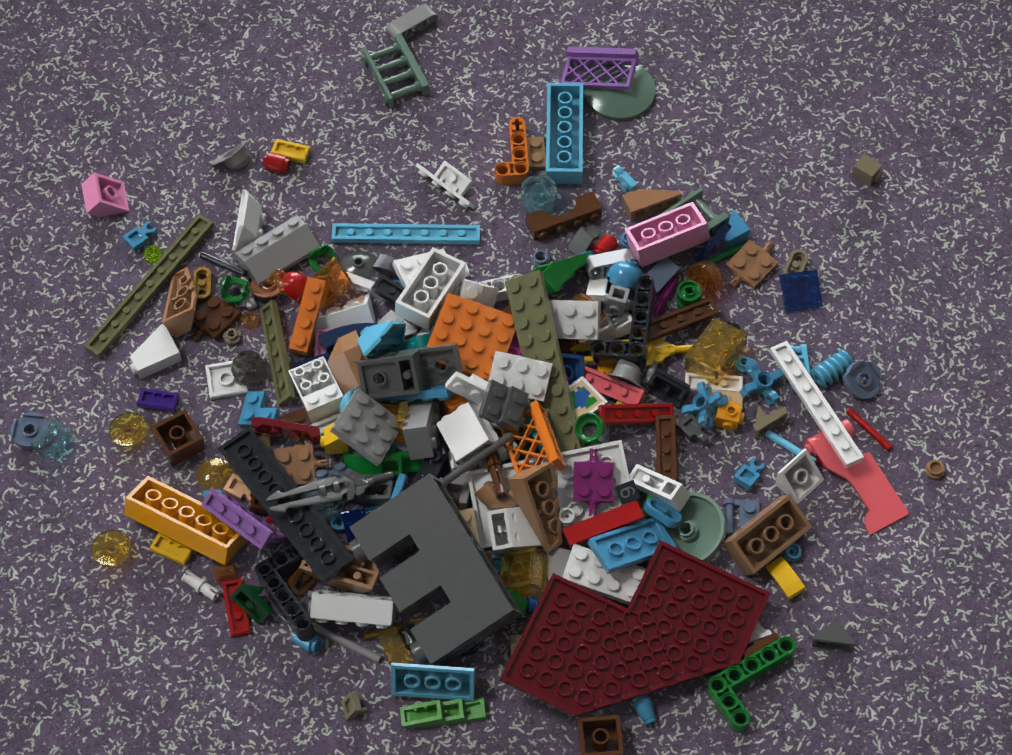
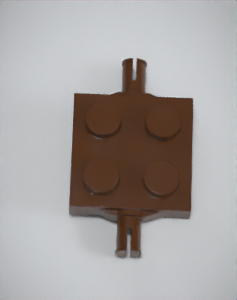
M213 294L194 312L192 324L197 328V331L190 338L197 342L198 339L205 335L217 341L225 331L242 317L241 312L233 307L234 304L227 303Z

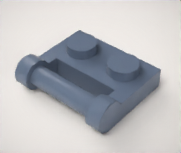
M725 498L723 500L727 525L726 537H730L737 531L734 529L733 507L739 508L740 529L759 514V500H735L734 498Z

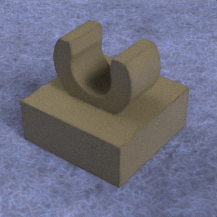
M350 692L341 701L346 720L354 719L358 714L361 715L368 710L367 707H361L360 703H363L365 698L358 697L357 692Z

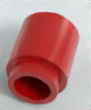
M269 152L267 156H264L262 166H265L267 171L280 174L287 173L290 159H287L286 156Z
M603 235L593 247V252L596 255L615 251L618 247L617 239L612 235Z

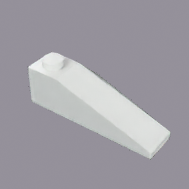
M370 294L347 301L343 308L331 307L326 311L325 315L320 312L316 328L334 329L356 323H375L376 319Z

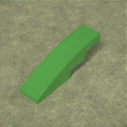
M484 697L474 699V701H463L460 698L441 702L439 699L400 707L402 728L432 727L488 719Z

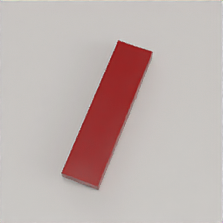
M673 403L610 404L598 406L599 417L603 418L604 425L656 424L655 416L674 415Z
M637 500L565 527L562 531L569 547L572 548L573 544L580 545L588 542L589 538L644 520V515Z

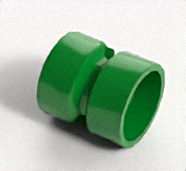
M685 280L678 285L676 297L678 309L701 301L702 291L697 282Z

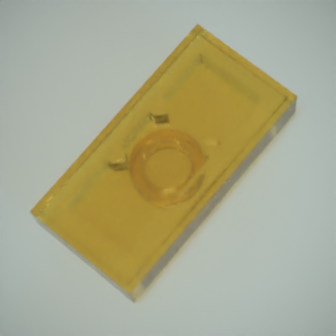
M396 626L377 633L390 665L391 663L412 664Z

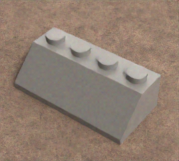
M296 215L247 246H244L235 254L240 267L247 270V275L258 286H261L279 275L282 270L285 271L302 261L314 249L321 246L307 224Z

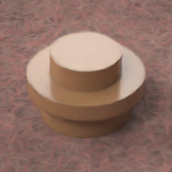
M932 460L927 463L925 473L932 479H940L945 473V467L942 462Z

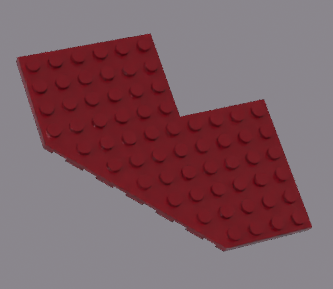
M661 540L628 608L553 573L500 681L573 717H578L709 675L740 662L771 593Z

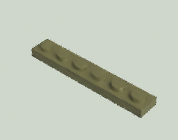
M270 300L259 310L277 404L285 406L296 397L293 381L288 372L290 366L278 305L276 301Z

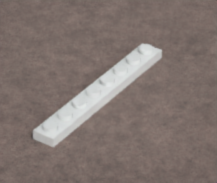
M785 341L771 347L770 354L845 468L847 469L863 462L864 456L789 343Z

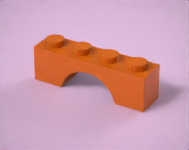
M307 278L289 345V350L292 354L311 357L315 344L317 319L321 308L326 303L330 288L325 280Z

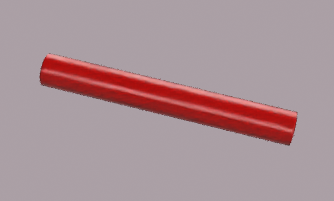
M852 408L846 411V414L886 451L893 447Z

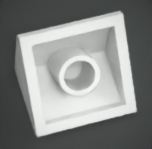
M803 449L777 473L775 485L786 495L790 494L793 500L799 504L824 481V478L807 449Z

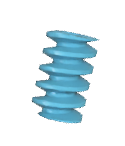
M840 350L832 355V357L827 358L826 361L811 369V375L815 382L825 389L827 383L831 385L833 380L837 381L839 376L843 377L847 368L853 363V360L846 351Z

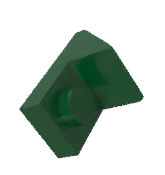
M241 584L230 598L256 623L260 624L273 610L259 597L265 588Z

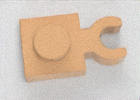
M232 474L223 492L239 501L242 497H245L250 503V495L252 493L237 475Z

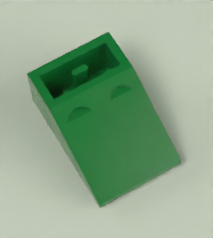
M587 252L537 266L531 272L541 270L547 295L552 292L557 293L564 287L563 283L566 280H570L576 274L574 271L586 264V259L590 256V253Z

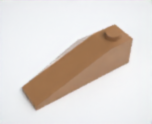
M548 462L522 470L508 478L513 496L545 552H550L562 544L561 520L557 515L559 499H556L555 489L558 488V481L552 463Z

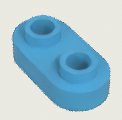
M648 498L644 505V510L649 516L654 517L668 528L678 527L682 520V516L677 510L658 498Z

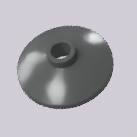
M365 251L349 253L341 262V273L349 272L369 280L376 273V270L372 269L376 259Z

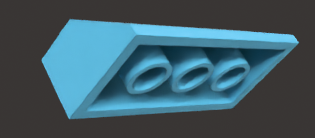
M391 663L392 696L449 700L462 698L464 701H474L476 687L475 668Z

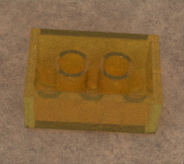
M714 317L685 355L684 370L694 373L700 378L718 386L733 366L735 360L747 347V333Z

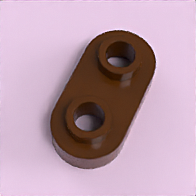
M298 567L289 578L287 586L294 595H303L316 579L304 573ZM296 581L298 582L297 588L294 586Z

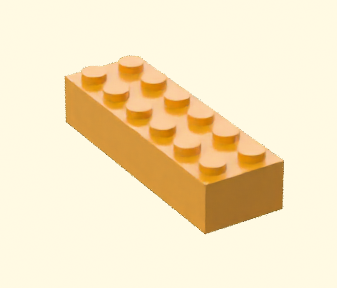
M149 476L125 498L124 515L223 565L230 561L247 540L202 507V502Z

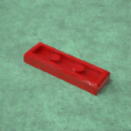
M242 579L221 582L231 638L251 634L248 614L230 598L233 592L242 584Z

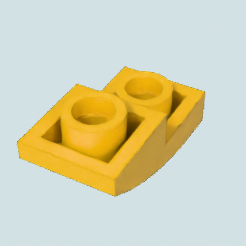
M782 556L765 566L768 573L777 582L778 587L789 600L806 590L802 581Z

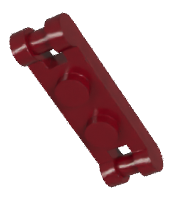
M253 417L251 420L252 430L257 436L266 433L274 437L284 436L292 440H308L313 445L320 443V429L316 426L264 417Z

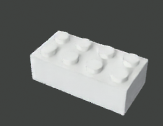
M432 247L396 300L395 315L429 331L438 312L442 309L447 294H453L464 278L466 263Z
M549 300L558 339L600 340L601 301Z
M317 590L312 593L310 618H315V622L327 623L329 620H335V624L347 625L348 622H356V626L367 627L368 624H376V628L387 629L388 626L396 622L397 607L390 596Z

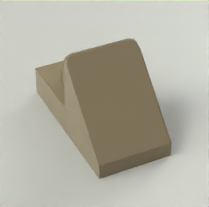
M758 406L753 434L754 439L756 440L768 430H772L787 421L788 411L782 407L771 411L767 416L761 407Z

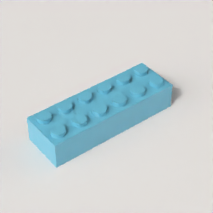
M547 83L546 184H582L583 83Z

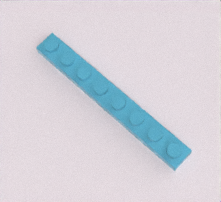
M333 223L331 239L332 243L480 245V225Z

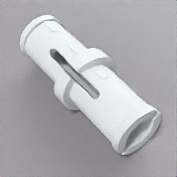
M190 570L186 571L188 575L184 573L181 578L183 582L193 587L195 592L198 594L202 593L213 602L216 600L215 596L218 597L221 594V591L210 585L205 578L201 579Z

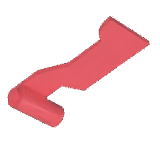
M847 419L841 421L850 437H854L855 431L852 424ZM822 431L805 440L804 449H807L810 455L818 456L826 469L851 483L868 509L864 524L869 535L910 514L870 452L862 453L864 456L863 462L846 469Z

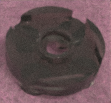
M246 350L240 352L231 363V372L235 377V382L249 387L261 386L270 373L268 361L259 357L260 354L255 351ZM251 366V369H254V371H249L247 367Z

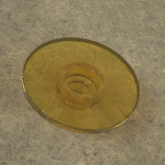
M134 412L118 415L113 419L109 427L112 441L122 447L138 445L145 439L148 433V424L145 418ZM129 430L133 431L131 434H126Z
M210 458L201 463L197 468L196 481L203 490L219 489L222 491L231 475L235 474V472L225 459ZM213 470L218 471L216 474L211 473Z
M107 530L100 533L94 539L91 546L94 560L100 565L107 567L123 563L131 552L130 539L125 533L118 530ZM110 549H116L115 552L109 553Z

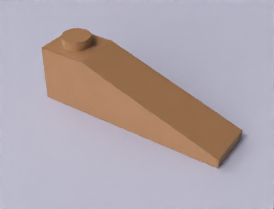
M188 267L172 274L162 324L175 338L191 331L197 302L193 280Z

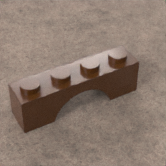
M594 191L576 197L575 207L567 214L552 215L543 209L526 214V226L534 241L538 239L545 240L555 233L562 234L572 227L579 228L589 221H598L602 217V206Z

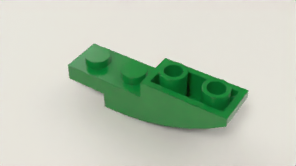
M408 451L387 452L378 466H375L358 452L343 453L344 464L347 468L360 474L372 476L393 471L394 476L404 472H418L422 464V459L411 460Z

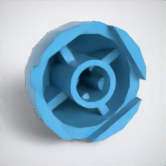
M627 259V261L615 262L610 267L605 279H610L609 282L628 289L632 287L634 288L633 292H636L637 280L644 274L637 266L638 263L636 261Z

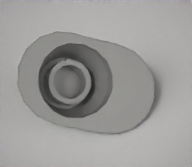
M247 140L213 160L211 165L222 162L231 169L243 168L252 160V156L245 146Z
M620 359L612 374L607 373L611 377L645 390V394H648V391L640 386L641 372L635 363Z

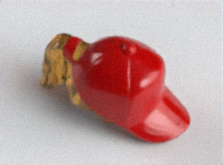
M275 269L269 278L264 280L267 284L276 283L281 293L287 295L291 300H295L299 305L301 304L307 282V277L302 273H286L281 269Z

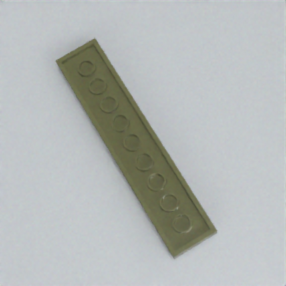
M536 270L505 281L522 357L553 363L544 402H538L546 411L561 452L583 448L582 440L578 439L575 433L577 418L542 271Z

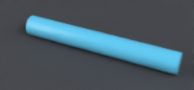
M768 430L765 434L767 438L795 455L802 451V449L771 430ZM810 455L816 464L818 459Z

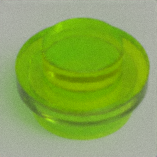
M155 245L148 246L144 251V258L149 263H156L163 255L162 250Z

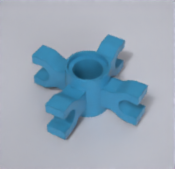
M756 360L750 361L748 363L749 366L744 369L752 377L753 381L743 386L744 389L739 391L743 398L753 392L757 395L763 394L768 406L776 403L775 400L779 399V396L772 389L771 385L781 380L780 377L784 376V373L780 368L772 373L761 371Z
M702 381L697 384L699 394L694 397L691 405L682 406V414L688 413V416L692 414L695 417L699 414L698 424L702 425L705 423V429L713 427L711 416L717 412L718 406L728 404V397H722L720 391L710 397L712 387H705V382Z

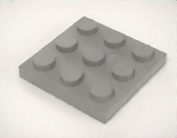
M357 388L330 432L375 466H378L404 422L361 389Z

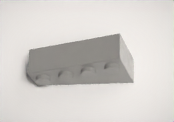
M436 398L430 401L417 399L414 402H410V411L407 412L408 419H405V426L402 429L411 460L434 457V451L438 448L436 436H439V430L436 423L440 421L438 413L441 412L440 400L437 401Z

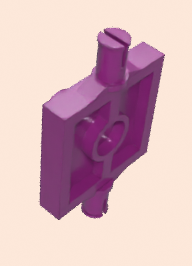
M593 448L589 449L590 460L574 461L573 502L589 504V516H596L598 504L613 503L614 462L599 461L598 449H594L593 456Z

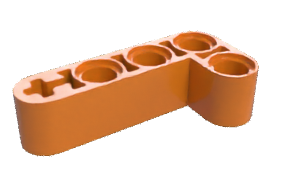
M514 117L509 121L512 162L498 163L494 169L495 181L500 185L523 184L529 180L525 121L523 118Z

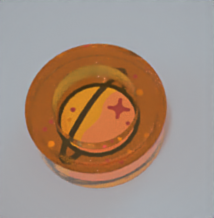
M253 311L243 313L240 317L242 327L249 330L256 328L259 324L258 314Z

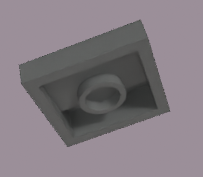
M492 379L488 381L478 416L509 432L515 431L524 424L525 418L522 415L530 405V400H528L529 394L514 386L507 387Z

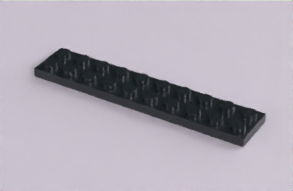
M250 426L218 447L220 454L322 585L356 562L353 555L313 505L289 508L286 510V513L269 510L270 507L305 499L306 496L300 494L271 502L266 501L276 491L284 493L298 488V486Z

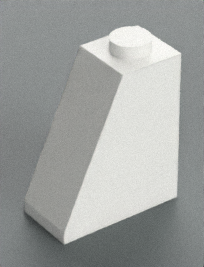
M163 324L130 356L132 364L129 366L133 375L137 374L142 379L182 361L177 346Z

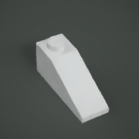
M636 464L629 475L630 481L634 480L638 489L651 497L658 498L679 512L690 498V494L683 484Z

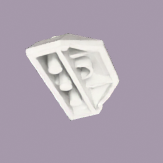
M242 189L232 247L234 260H238L235 252L263 236L261 226L266 222V213H263L262 206L246 189Z

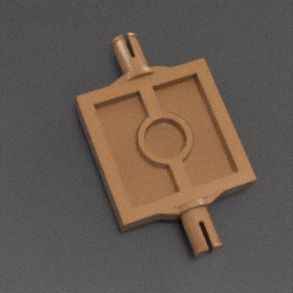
M749 239L725 265V268L732 272L735 277L728 285L735 289L742 282L755 289L778 265V261L769 254L775 247L774 243L769 241L762 248Z
M313 444L274 449L275 459L297 486L315 482L318 468L329 467L328 458L317 460Z

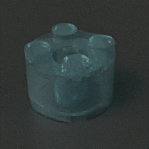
M533 175L525 179L521 185L522 209L527 214L541 209L549 214L554 212L557 207V187L555 181L546 175H540V177H534Z

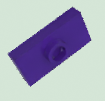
M141 388L137 407L175 413L180 396L179 393Z

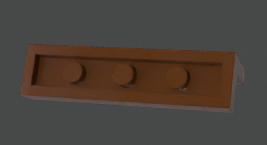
M709 297L652 319L649 342L719 316V311L714 301Z
M675 415L655 416L657 473L679 482L678 438Z

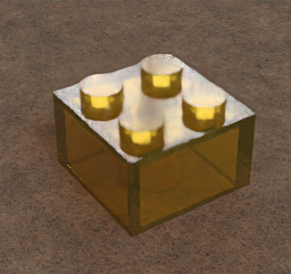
M536 547L502 553L499 576L507 590L512 589L522 597L543 594L546 586L549 556Z

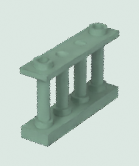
M401 33L395 35L393 46L369 54L366 47H362V63L364 66L367 65L382 92V100L384 104L389 105L390 109L394 108L393 99L415 91H421L423 97L430 94L429 83ZM392 53H400V59L376 67L373 60ZM401 65L407 66L406 72L385 80L380 75L382 72ZM408 78L415 80L413 85L391 93L387 88L389 85Z
M702 188L690 192L687 197L663 212L666 213L694 202L711 220L707 223L710 237L729 224V215L726 212L715 215L702 201ZM698 245L671 255L668 258L674 262Z

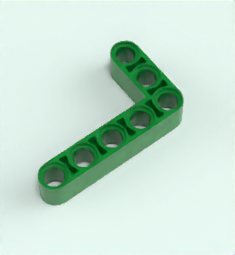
M784 636L709 680L707 693L734 732H745L750 722L748 711L734 691L790 660L794 655L796 643L791 637ZM786 646L790 650L784 651L781 649V647ZM770 656L773 658V660L767 661L764 659V657ZM753 666L756 668V670L750 671L747 669V667ZM736 676L739 680L733 681L729 677ZM719 686L722 690L716 691L712 687ZM730 702L733 704V707H726L724 703ZM742 719L745 723L738 724L735 720Z

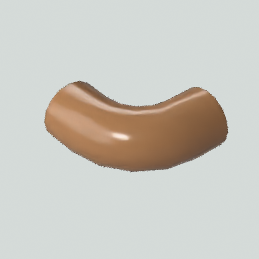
M490 481L475 493L480 502L491 510L519 507L512 490L508 491L509 496L507 499L498 500L494 486Z

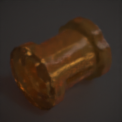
M230 562L229 565L213 566L216 583H220V580L236 579L233 562Z

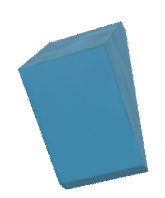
M734 210L731 212L724 250H728L749 239L750 228Z

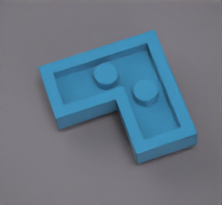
M247 391L238 422L240 427L248 428L250 426L252 428L251 420L253 417L278 420L280 414L278 408H264L268 396L265 391Z

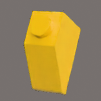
M334 423L324 428V436H320L321 448H325L326 455L349 452V445L330 432Z

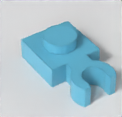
M620 165L613 168L615 172L613 177L620 182V188L624 193L637 190V183L627 172L624 173Z

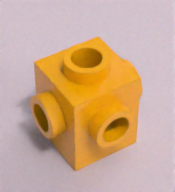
M728 401L727 405L718 406L714 426L722 427L728 431H737L738 424H742L744 419V413L741 412L742 405Z

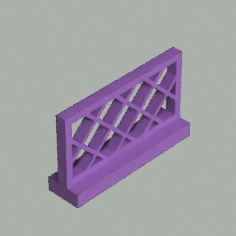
M568 47V58L561 83H583V88L630 90L635 68L639 65L640 61L637 49ZM571 63L580 64L574 69L571 68ZM589 64H597V66L590 70L587 67ZM606 65H614L608 70L604 68ZM624 65L631 66L625 71L621 68ZM584 68L587 72L579 77L577 72ZM601 69L604 73L596 77L593 73ZM619 70L621 73L613 78L611 73ZM572 75L576 77L572 82L567 81ZM589 76L593 78L590 82L583 81ZM607 76L611 79L606 83L600 82V80ZM623 77L627 79L626 84L617 82Z
M210 489L201 504L202 507L261 550H264L267 544L285 543L287 541V538L281 531L255 512L249 511L248 507L228 494H221L215 489Z

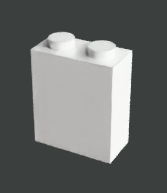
M469 402L460 405L456 411L445 415L441 421L436 423L456 462L461 465L494 443L482 418L478 416L479 413L476 407Z

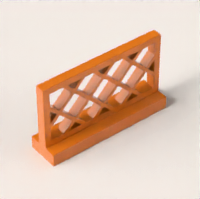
M537 400L531 402V408L524 411L522 415L525 419L532 415L530 424H523L522 428L527 429L524 436H517L521 429L519 428L513 431V439L506 443L514 470L517 474L522 470L540 465L542 460L545 459L552 463L553 469L557 468L561 471L567 467L546 411ZM500 427L502 436H504L507 431ZM532 430L538 431L535 439L529 438ZM515 439L521 441L517 449L512 448ZM526 442L532 443L529 451L523 450ZM537 445L543 446L540 454L534 453ZM520 454L526 455L523 463L517 462ZM531 457L538 458L534 466L528 465Z

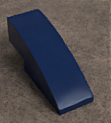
M356 323L334 328L318 335L319 344L325 353L328 354L333 351L339 337L355 330L360 337V332L365 327L377 325L378 323Z

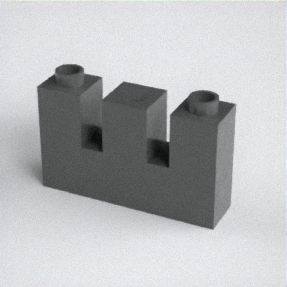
M428 474L349 527L356 538L349 545L361 563L369 559V561L382 566L415 543L420 551L380 577L399 612L413 616L444 594L451 601V603L410 629L416 641L410 644V649L421 665L430 662V664L435 666H445L522 615V612L443 483L432 474Z

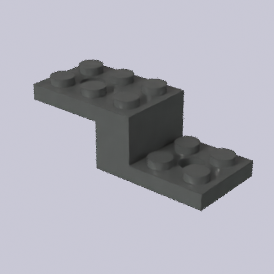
M458 343L402 350L396 356L360 360L357 362L362 391L372 399L417 394L425 387L445 385L456 371L463 374ZM437 361H444L446 369H439ZM377 373L384 376L383 383L376 380L375 375Z

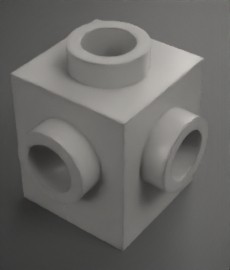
M612 284L609 294L605 293L603 304L606 305L605 313L623 317L624 311H628L631 300L628 299L630 289Z

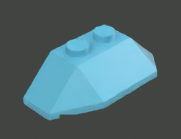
M388 321L365 327L360 332L361 336L357 339L364 356H380L404 343L406 323L404 321Z

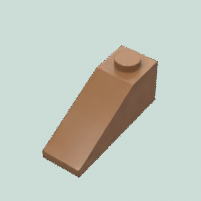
M638 189L622 195V206L630 221L666 209L681 201V192L672 190Z

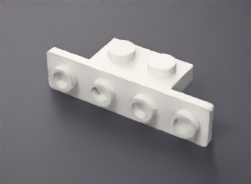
M444 161L434 175L417 163L415 165L420 169L419 174L426 179L428 176L433 179L431 183L438 188L443 186L447 189L445 193L453 199L455 196L459 198L458 203L466 209L468 207L472 209L476 207L463 197L474 182L448 162Z

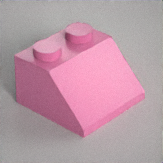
M94 172L81 184L87 214L100 218L129 212L123 181Z

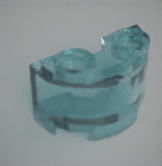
M54 415L46 424V429L38 434L30 445L43 458H53L56 460L62 455V450L74 441L75 437L63 422Z

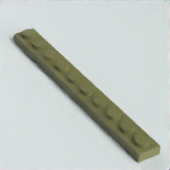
M200 214L193 219L84 345L86 351L99 359L214 227L213 221Z

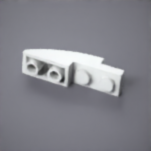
M456 371L446 382L445 388L477 403L478 410H480L488 382L475 374L468 377Z

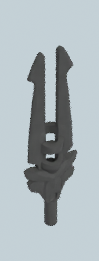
M350 471L349 474L341 472L338 473L340 479L332 476L284 493L276 491L266 501L271 502L320 490V495L269 508L270 511L286 513V510L289 508L342 500L344 495H347V501H350L355 496L360 497L364 495L365 490L374 485V483L394 479L393 471L373 476L360 474L357 471Z

